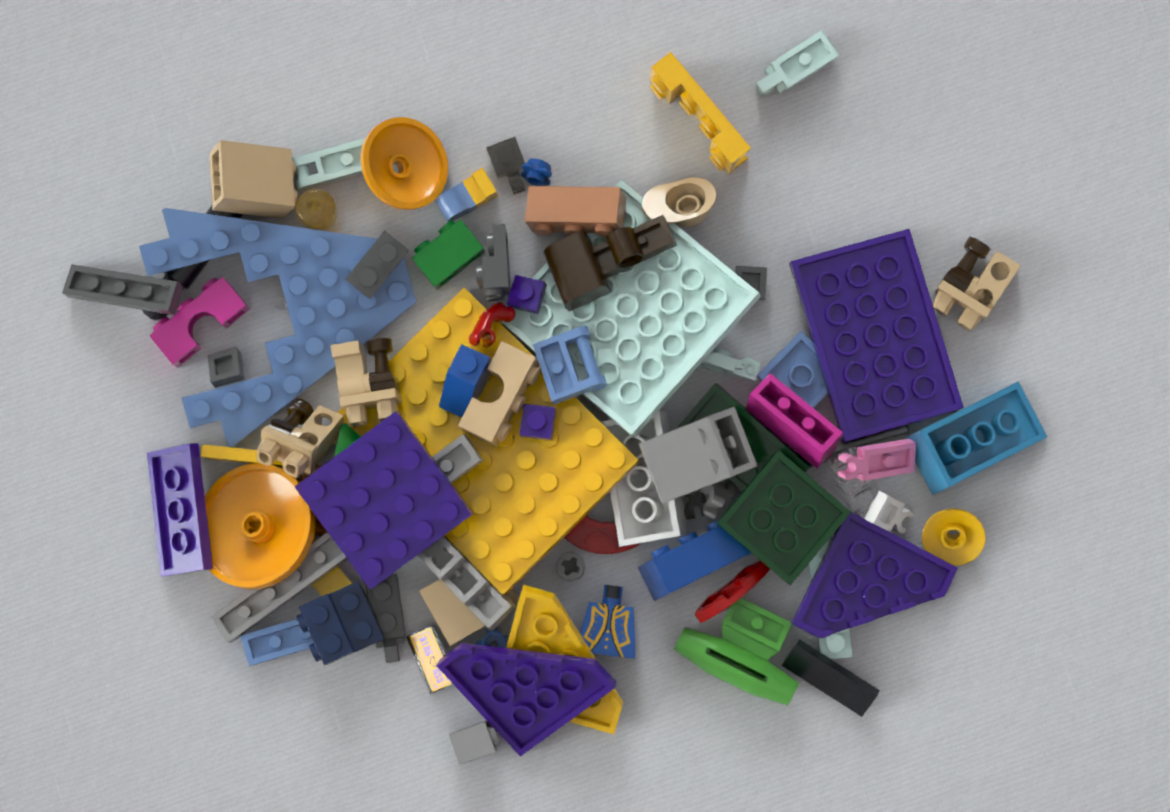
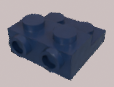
M356 581L335 592L325 594L299 606L301 614L297 615L296 618L304 633L309 631L314 643L310 644L309 647L316 662L322 660L324 665H329L385 639L360 581Z

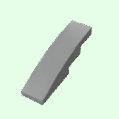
M444 536L417 555L489 630L493 631L514 610L501 594Z

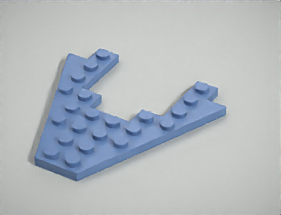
M164 208L162 212L170 238L139 246L147 276L240 252L248 282L279 274L295 335L265 343L273 373L182 397L189 427L193 428L221 420L228 447H234L334 368L335 361L332 357L330 345L359 341L363 345L416 303L404 258L371 299L345 280L376 242L377 238Z

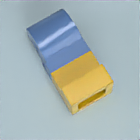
M482 167L472 173L471 177L442 193L435 199V202L447 222L469 214L498 197Z

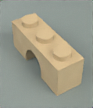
M501 341L487 368L493 376L503 380L504 391L501 397L491 403H484L472 397L458 426L464 432L496 448L500 441L504 442L510 433L512 426L509 423L514 413L518 414L525 404L526 397L524 394L528 386H533L539 377L541 369L538 368L539 362L536 357Z

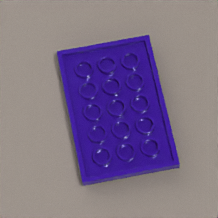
M910 228L797 259L789 263L837 426L843 432L841 437L842 443L964 408L934 307H932L933 304Z

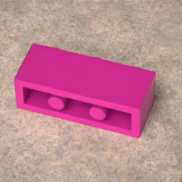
M771 373L749 395L746 409L815 468L818 469L837 449L843 432Z

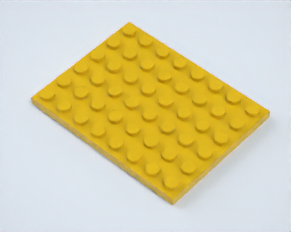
M464 287L389 361L391 373L398 379L400 384L402 403L398 404V411L431 456L435 455L462 434H465L484 460L452 483L474 514L444 536L505 596L640 461L576 397L554 405L542 371H540L535 384L528 386L524 394L526 397L525 404L555 407L557 409L552 441L524 438L519 435L523 408L518 414L514 413L509 423L512 426L510 433L504 442H499L497 448L464 432L458 426L461 420L460 417L439 408L447 371L461 344L490 357L491 360L501 341L532 355L500 322H493L491 325V330L495 333L496 339L495 343L489 348L482 346V339L477 346L471 345L469 336L479 320V316L487 309ZM491 374L478 400L484 403L498 400L504 391L503 380ZM343 408L337 412L344 415L343 424L346 423L361 437L381 422L378 419L377 408L367 409L368 424L352 427L349 424L346 411Z

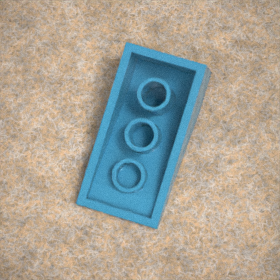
M1018 381L905 439H911L916 442L915 462L932 495L1045 439L1047 435Z

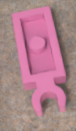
M903 439L857 447V456L842 453L838 459L848 463V467L843 471H838L837 475L847 480L856 477L866 481L912 473L915 469L916 442L911 439Z

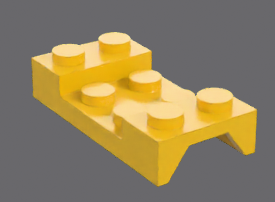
M669 52L651 67V90L660 100L665 98L669 104L680 97L679 104L689 116L694 114L701 122L699 128L711 140L709 149L711 156H709V159L720 172L724 169L729 175L748 160L745 154L751 150V147L672 52Z

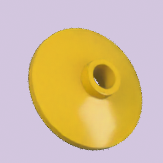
M945 509L935 513L927 520L922 530V544L925 551L954 566L964 565L973 561L979 556L985 545L986 537L982 523L975 515L962 509ZM957 530L959 531V533L956 535H951L948 533V531Z

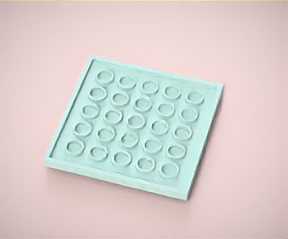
M621 180L615 187H620L627 198L624 227L635 228L652 220L642 210L643 197ZM675 223L668 224L677 246L606 278L611 293L570 312L563 304L546 262L532 278L545 281L547 284L539 314L514 309L516 315L513 321L500 322L534 352L533 344L580 326H587L591 335L589 342L600 374L605 376L607 386L601 390L590 391L583 395L633 438L761 297L758 291ZM586 233L590 237L593 247L607 241V237L597 236L595 233ZM572 343L568 345L579 381L587 379L588 376L577 343Z

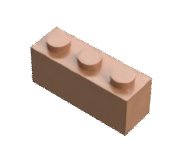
M529 186L525 223L532 232L540 236H551L553 232L564 233L569 236L578 231H584L585 233H595L597 236L607 237L614 230L624 227L627 198L620 187Z

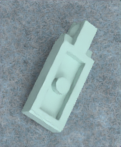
M823 30L771 62L770 66L764 70L767 76L757 82L755 88L761 97L775 88L779 94L785 90L788 91L836 60L839 54Z
M715 348L699 365V367L728 377L734 376L754 383L761 363L748 356L737 360L731 358L732 354L730 352Z

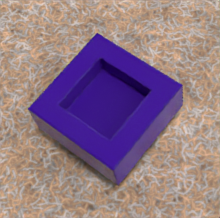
M515 275L506 303L507 306L539 314L547 284L545 281Z
M524 404L519 435L524 438L552 441L557 409L555 407Z

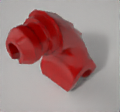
M502 302L495 303L479 316V320L469 336L470 344L477 346L482 339V346L489 348L495 343L496 339L495 333L491 330L492 323L513 321L516 315L515 310L510 306L506 307Z

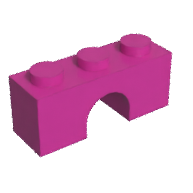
M223 276L219 280L215 277L208 281L201 288L203 293L195 299L190 297L177 307L179 312L172 318L165 317L154 325V332L149 336L175 367L178 368L202 349L193 336V327L198 319L204 316H213L222 326L228 328L250 310L248 305Z

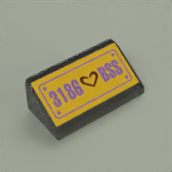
M433 624L406 636L430 695L452 686L451 681L436 666L438 661L447 654L436 625Z

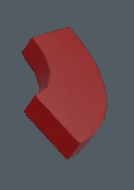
M587 515L564 537L574 546L596 554L621 553L640 545L619 547L615 521L599 522L589 518Z
M761 561L743 568L725 586L707 596L695 612V617L700 623H703L716 616L750 591L770 569Z

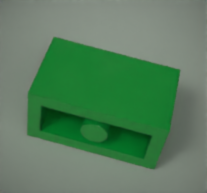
M461 219L456 223L453 220L446 223L439 229L440 235L432 242L427 239L414 249L416 254L411 257L436 291L485 253L483 246Z

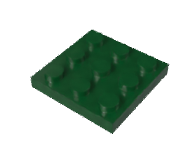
M777 450L716 524L785 583L791 585L851 511L782 452Z

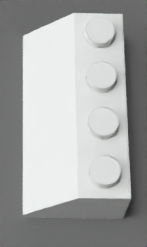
M658 411L634 438L614 420L600 421L640 461L610 491L619 547L688 535L682 496L661 503L639 447V443L671 431L668 412Z

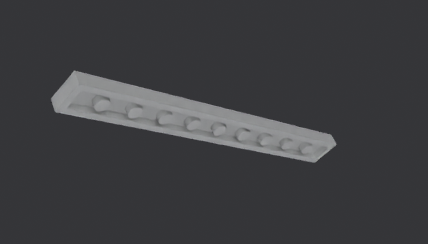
M462 434L432 456L451 484L484 461L465 434ZM327 532L311 544L305 559L289 577L267 588L247 590L211 616L227 643H232L342 564L347 558Z

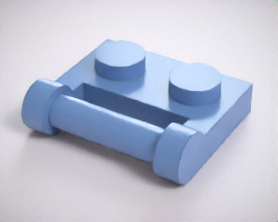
M580 326L533 344L551 401L554 405L590 391L601 390L607 386L605 376L600 374L589 342L591 335L587 326ZM572 343H577L588 376L587 379L579 381L568 345Z

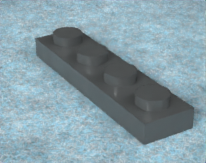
M71 264L62 294L69 298L174 315L183 285L172 280Z

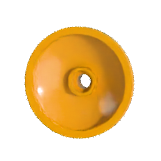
M407 117L387 119L375 126L363 143L361 168L364 178L371 191L387 205L402 210H415L430 204L441 194L448 177V159L440 139L425 124ZM393 164L398 167V173L394 171Z

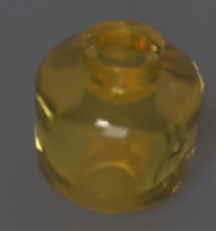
M313 188L307 190L299 196L296 202L295 211L297 217L305 228L324 231L329 229L337 219L338 208L336 202L328 192L322 189Z

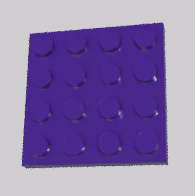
M399 411L392 413L295 486L296 490L370 590L474 514Z

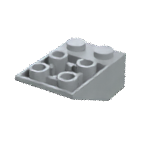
M735 406L639 443L661 503L668 502L757 467Z

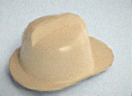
M698 177L662 184L651 188L644 195L642 210L650 219L664 215L668 223H676L682 227H693L702 223L707 217L709 210L714 206L717 198L716 189L711 182Z

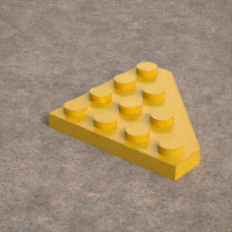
M523 585L506 648L596 659L555 593ZM614 688L569 722L614 734L623 700Z

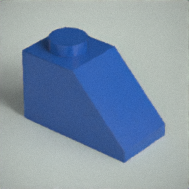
M461 344L447 371L439 408L462 418L472 397L477 400L479 399L491 375L487 369L492 361L491 358Z

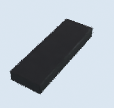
M800 639L782 664L784 668L861 717L880 691Z

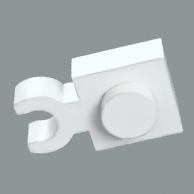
M879 491L876 498L870 504L869 511L864 519L889 532L893 528L900 533H905L907 529L902 527V521L907 516L913 518L914 513L904 508L905 504Z

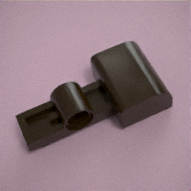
M660 215L635 228L622 227L614 230L607 236V241L594 247L590 237L584 231L573 233L547 246L543 253L565 308L570 312L611 293L606 278L677 246L664 215Z

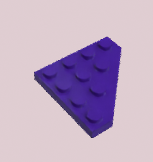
M851 512L834 532L791 624L817 638L833 635L834 633L944 597L958 568Z
M467 643L458 645L442 657L436 665L520 757L612 691L617 683L596 659Z

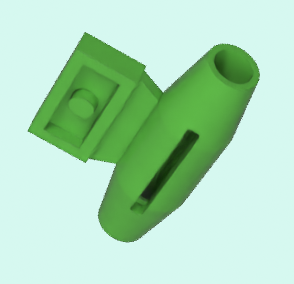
M740 598L730 606L722 622V638L684 627L674 648L675 651L706 673L751 695L788 706L799 685L796 680L768 661L779 652L792 626L791 622L743 598Z

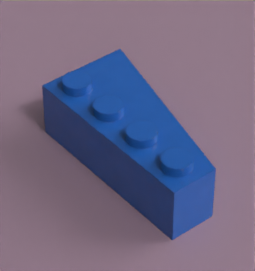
M717 520L707 525L708 532L700 536L694 531L678 539L681 545L670 550L668 545L651 553L653 559L639 566L638 570L653 600L656 601L751 553L716 524Z

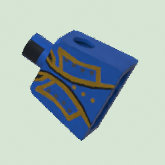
M604 585L602 603L589 602L580 634L593 654L635 659L633 607L621 606L623 587Z

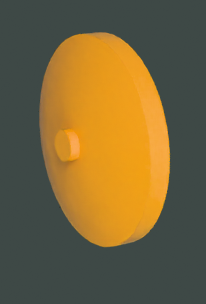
M260 463L242 465L227 472L212 485L205 495L213 565V569L209 571L214 576L238 588L262 589L283 581L301 565L309 552L314 538L316 518L313 511L295 488L300 483L298 478L286 474L282 468L274 465L266 466Z

